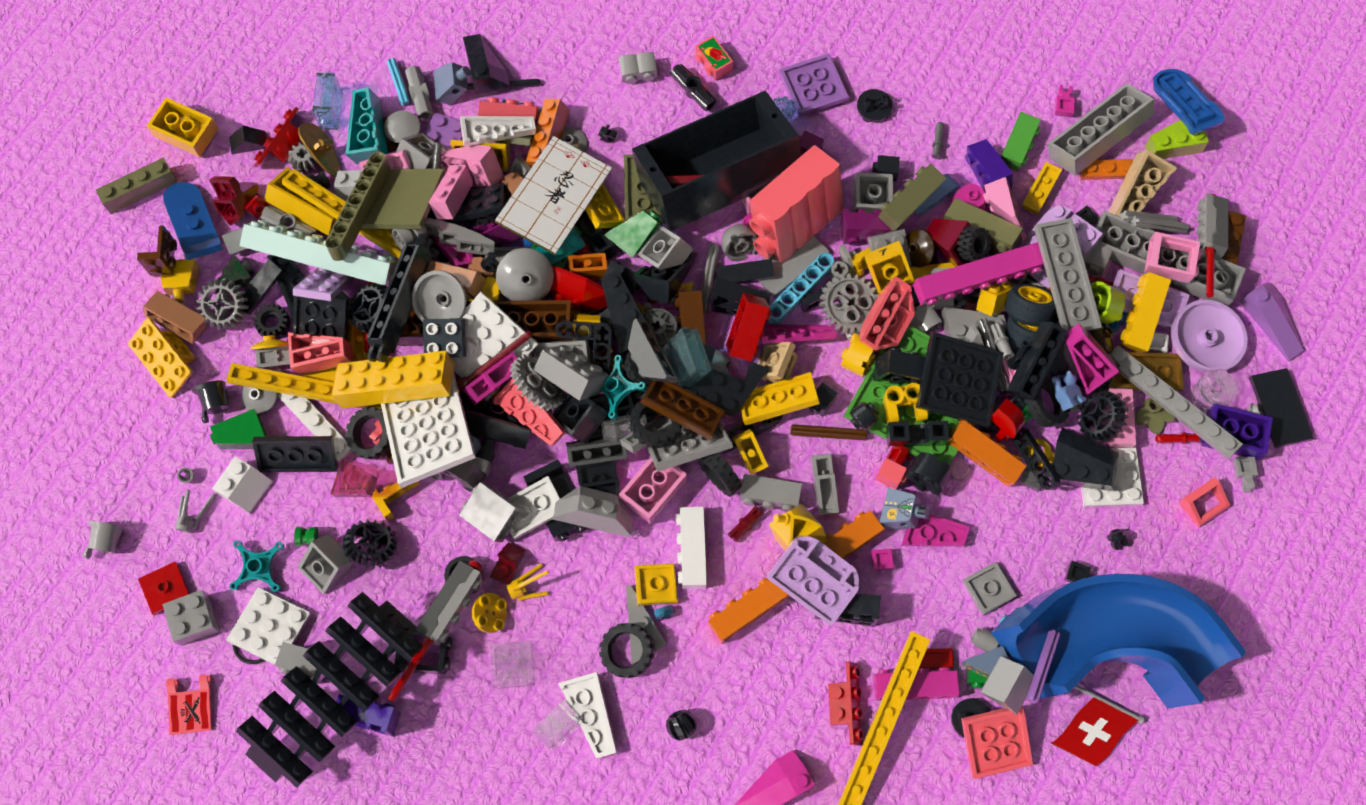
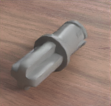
M1000 323L992 324L990 329L995 339L994 344L1000 352H1004L1003 360L1011 359L1014 356V352L1010 347L1009 337L1005 336Z

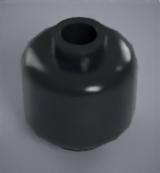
M861 402L850 412L852 417L850 422L857 430L859 428L868 430L878 422L879 418L877 415L880 413L870 402Z

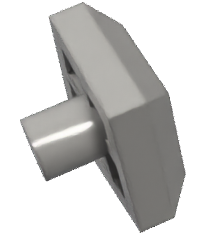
M845 244L840 245V259L847 264V274L850 273L853 278L856 274L852 263V256L856 255L855 250L848 252Z

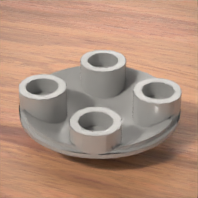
M409 111L394 112L384 123V132L391 142L400 143L402 138L416 135L420 131L419 119Z

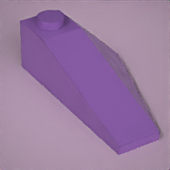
M1271 283L1263 284L1246 295L1240 303L1286 360L1289 361L1302 353L1304 349L1284 300Z

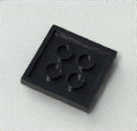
M337 295L332 301L294 296L292 333L298 335L310 334L311 336L342 337L347 341L350 298Z

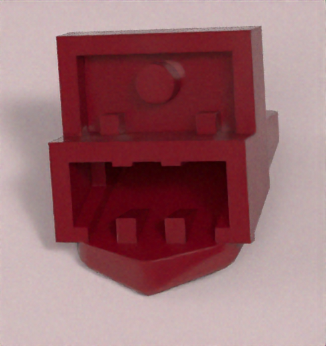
M214 176L209 179L217 195L211 200L219 215L223 216L228 225L232 226L243 218L247 211L245 206L257 194L259 186L255 182L239 183L235 177Z

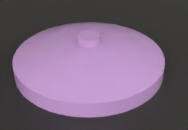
M1214 300L1194 301L1185 306L1176 315L1172 323L1171 339L1177 354L1186 364L1204 373L1227 371L1235 366L1246 352L1248 338L1245 326L1240 317L1223 303Z

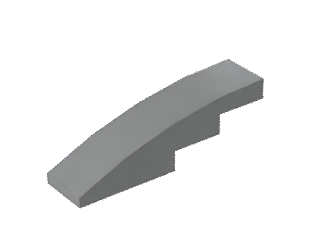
M426 218L424 226L428 235L439 237V243L457 245V251L481 255L495 252V242L477 232L442 220Z

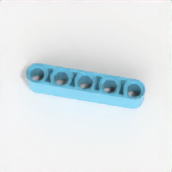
M821 253L769 306L771 314L776 312L780 315L779 317L770 315L767 321L769 324H781L801 304L803 297L811 293L830 274L834 263V258L831 254ZM821 262H826V263H828L829 265H828V266H823V265L821 264ZM809 275H815L817 278L812 279ZM802 287L804 291H798L796 288ZM784 300H790L792 304H786Z

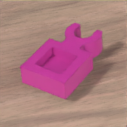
M1060 85L1058 89L1059 96H1056L1055 115L1073 116L1075 97H1070L1073 92L1072 86L1069 87L1068 92H1065L1063 85Z

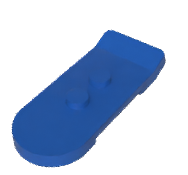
M1166 69L1154 76L1153 90L1186 125L1191 135L1199 134L1224 123L1225 117L1221 109L1208 99L1192 82V78L1187 73L1178 69Z
M187 182L175 183L168 187L164 192L163 201L185 259L191 260L221 251L223 248L200 190L195 185Z

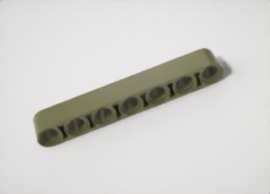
M382 152L373 153L369 157L325 242L331 258L335 261H341L347 257L390 173V166L385 154Z

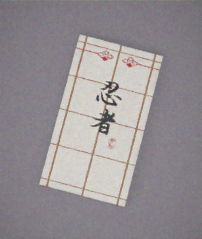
M553 136L495 219V223L555 255L612 167Z

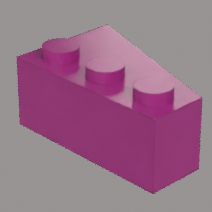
M843 209L840 221L843 244L857 245L862 242L868 243L867 237L891 232L892 230L878 217L882 210H874V213H865V209H859L858 212H849V209Z

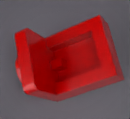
M257 193L245 206V209L258 219L262 215L264 208L269 206V204Z

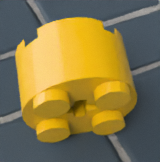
M854 333L850 340L851 345L849 348H845L841 355L843 359L841 366L864 378L876 359L875 352L879 353V350L875 351L859 341L860 334Z

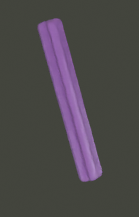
M1056 630L1048 632L1027 695V701L1032 704L1038 703L1061 636Z

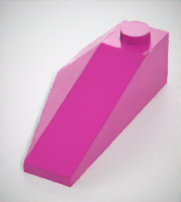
M792 750L776 759L735 805H783L810 790L815 784L801 760Z

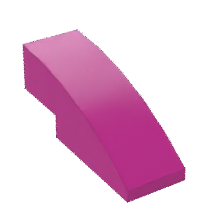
M513 352L464 388L463 391L474 405H477L512 378L510 377L512 374L510 371L512 368L511 364L517 359Z

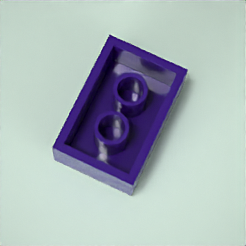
M1216 403L1207 410L1209 418L1243 444L1235 453L1236 455L1255 457L1256 460H1260L1268 453L1272 417ZM1202 439L1201 446L1214 449Z

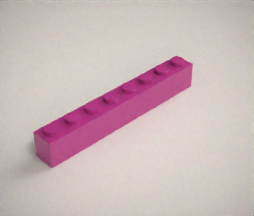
M1037 242L917 278L913 287L920 305L927 304L931 306L944 298L945 300H951L958 294L967 295L977 288L984 290L989 288L991 284L997 283L1000 285L1007 282L1010 278L1020 279L1030 272L1032 274L1039 273L1045 266Z

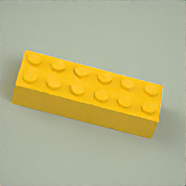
M447 351L389 357L385 363L378 362V360L375 362L364 360L339 363L337 365L332 397L341 408L447 397L451 393L455 363Z

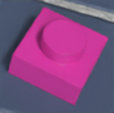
M891 549L871 550L873 571L894 569Z

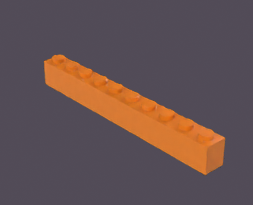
M871 510L866 513L862 511L854 517L855 521L850 524L846 522L838 528L840 531L836 534H828L826 536L827 542L824 545L842 559H846L881 535L884 528ZM765 577L758 583V587L755 589L749 588L743 592L742 598L737 601L733 599L725 605L726 609L721 612L717 610L709 616L708 626L722 644L785 601L790 595Z

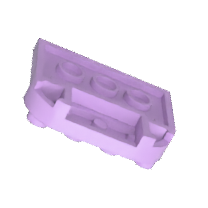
M1055 206L1048 210L1037 224L1072 218L1083 259L1103 236L1102 232L1067 207ZM1034 228L1027 235V240H1024L1018 248L1038 242ZM1045 268L1036 274L1027 273L1041 285H1044L1045 288L1048 289L1050 287Z
M801 535L789 543L790 545L766 578L832 627L859 589L857 570L819 540L811 536Z

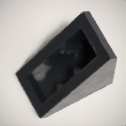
M242 125L229 137L231 153L238 154L265 149L263 144L267 140L266 131Z

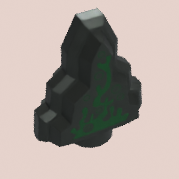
M234 255L227 261L228 265L222 269V275L217 279L221 281L222 279H227L228 282L235 281V286L247 287L253 279L251 275L255 272L246 260L241 262Z

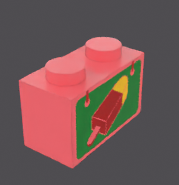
M714 36L696 45L695 58L697 62L702 63L707 75L712 76L715 81L733 71V60Z

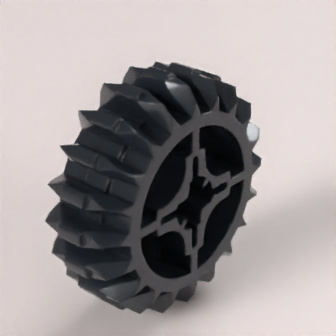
M375 282L373 284L368 283L366 287L362 286L361 291H357L356 297H352L354 300L353 303L349 304L351 306L349 319L352 321L351 324L359 331L369 333L387 289L385 285Z
M1110 391L1094 392L1093 397L1087 396L1088 401L1082 402L1084 406L1079 409L1081 415L1077 416L1080 419L1077 423L1081 427L1079 431L1086 438L1094 442H1112L1113 438H1118V432H1123L1122 427L1127 425L1125 419L1129 417L1125 414L1128 411L1127 407H1125L1126 403L1121 400L1120 396Z
M367 519L366 523L359 520L358 525L352 524L351 529H347L346 535L343 537L345 557H349L350 563L355 562L356 567L363 565L364 570L367 566H370L373 570L376 565L381 569L383 563L387 565L389 560L394 558V554L397 551L395 531H391L390 526L385 527L384 521L378 524L376 519L373 522ZM362 537L358 543H354L358 538ZM386 545V547L383 550L378 551V549H380L381 546Z

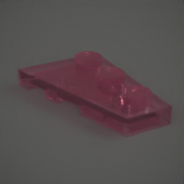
M342 458L330 494L335 497H372L378 478Z

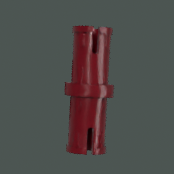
M754 506L744 518L741 517L739 523L728 533L731 539L734 538V542H737L747 530L750 531L752 525L764 515L760 509L757 510L758 507Z

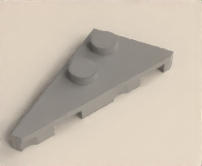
M628 585L626 587L629 623L639 625L647 630V633L653 639L652 643L655 645L653 650L656 652L667 644L644 606H637V595L632 586ZM630 634L632 664L635 665L642 656L643 648L638 637Z

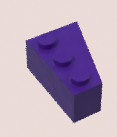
M987 139L967 146L966 162L970 165L985 193L984 185L1006 177L1012 189L1013 173Z
M338 695L336 701L338 704L340 703L344 695ZM352 701L344 708L358 721L355 725L356 727L392 737L401 712L396 710L397 706L387 703L381 705L377 704V701L365 712Z

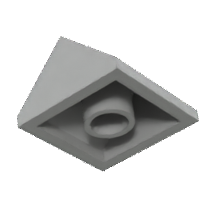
M1000 656L980 693L1017 715L1027 698L1034 675L1025 666Z

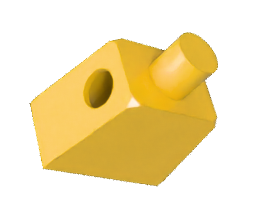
M176 260L173 275H162L160 277L163 290L167 295H172V299L179 303H184V294H193L195 292L200 269L196 260Z

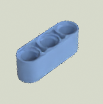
M949 173L944 174L947 179L914 211L918 217L926 214L950 198L960 188Z

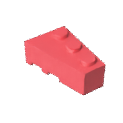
M488 97V100L479 101L478 116H534L535 126H537L539 106H535V102L524 101V104H517V100L506 99V102H499V98Z
M288 332L290 368L300 375L334 368L339 363L354 362L353 345L342 337L311 336L310 334L298 335Z

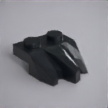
M615 460L576 466L579 486L615 494L619 497L620 486Z

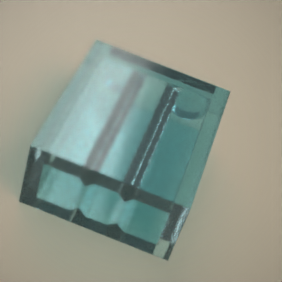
M687 327L680 329L663 347L678 375L679 381L675 384L684 389H691L712 370L698 329H689Z

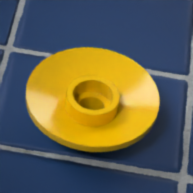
M275 335L263 336V341L252 345L250 349L287 346L289 342L275 339Z

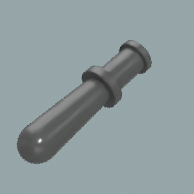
M938 122L935 128V141L932 143L934 147L932 158L934 159L941 158L940 153L943 147L942 139L945 128L943 122Z

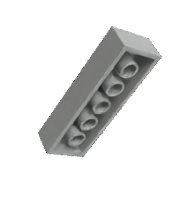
M1126 83L1048 143L1049 159L1076 176L1154 115V98Z

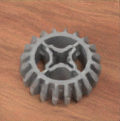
M215 279L214 282L209 281L208 286L202 287L204 292L198 293L202 298L197 299L196 302L201 303L197 310H202L200 316L206 317L205 323H210L212 328L217 326V329L220 330L223 327L225 329H230L231 326L236 327L237 322L243 321L241 316L247 315L243 310L249 308L248 305H244V302H247L249 299L243 298L246 292L239 291L241 289L240 285L235 286V281L228 282L227 279H222V281ZM220 289L216 299L211 300L212 295ZM230 293L233 296L235 302H233L230 299ZM222 301L225 304H228L229 306L223 307L221 306V304H217L216 302ZM231 308H234V312L232 313V315L229 318L225 319L226 315H228V311Z

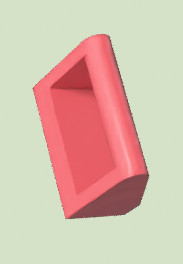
M1216 477L1179 502L1198 527L1230 506L1226 494ZM1211 490L1220 504L1199 516L1193 502Z

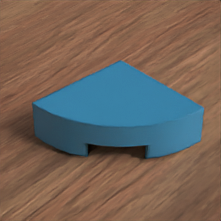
M672 605L654 610V615L658 621L675 613Z

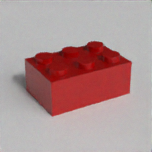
M743 292L726 343L730 356L751 362L753 356H757L759 350L757 344L759 339H762L764 336L765 328L763 327L765 321H768L771 315L770 307L765 298Z

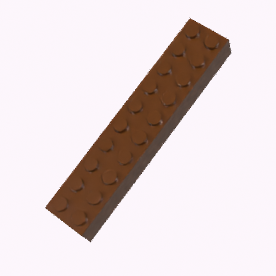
M571 300L493 301L524 331H531L532 338L537 342L572 340L560 338L555 332L556 325L559 322L574 320V307ZM466 301V308L472 301ZM413 306L397 345H424L423 322L416 315ZM563 324L559 331L566 335V332L573 331V328H566V324Z

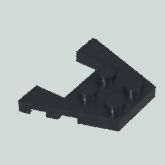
M698 343L697 396L725 410L724 414L734 417L766 374L768 367L751 362L745 380L711 369L710 366L716 348Z

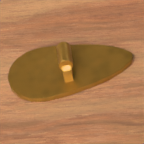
M301 124L298 128V135L302 143L317 163L331 176L336 177L337 172L340 171V166L333 147V140L329 139L327 134L315 124Z

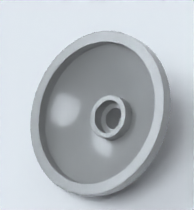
M518 248L510 251L501 259L496 271L498 288L510 301L542 300L549 293L554 279L553 269L547 257L532 248ZM528 276L529 280L527 282H524L522 280V277Z
M436 270L425 273L417 280L412 292V304L416 315L422 322L423 319L461 318L466 308V294L461 282L454 275L446 271ZM444 295L447 297L446 302L443 300Z

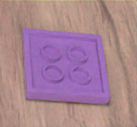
M829 53L779 69V74L798 117L846 102L849 99Z

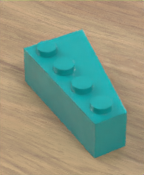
M370 88L352 91L346 155L356 164H359V162L369 159L373 153L382 152L385 155L388 154L380 98Z

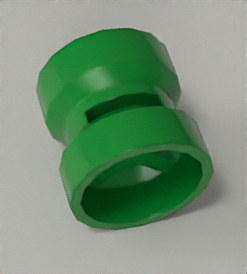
M297 526L295 528V546H303L304 544L310 546L312 541L319 538L318 527L305 529L304 527Z

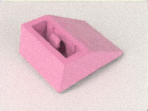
M472 145L441 151L440 164L445 173L450 165H466L474 181L473 187L483 188L497 184L504 176L494 150L490 146Z

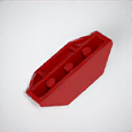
M552 266L554 279L551 290L554 300H571L575 310H581L586 313L607 307L604 290L601 285L586 277L557 266Z

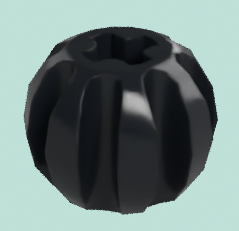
M687 710L676 711L666 720L667 732L673 739L678 741L691 737L697 728L695 717Z

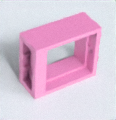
M1155 232L1149 240L1144 273L1151 272L1168 279L1190 283L1194 277H1197L1199 272L1197 260L1199 261L1202 250L1199 249L1200 242ZM1160 247L1189 253L1186 271L1158 265Z

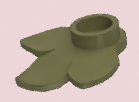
M1148 398L1143 403V407L1137 411L1135 420L1137 426L1147 425V428L1152 433L1158 435L1163 430L1164 422H1174V416L1153 399ZM1150 405H1154L1155 410L1151 409Z

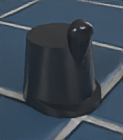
M209 381L192 389V392L198 395L202 406L203 423H209L208 414H217L229 409L225 381Z

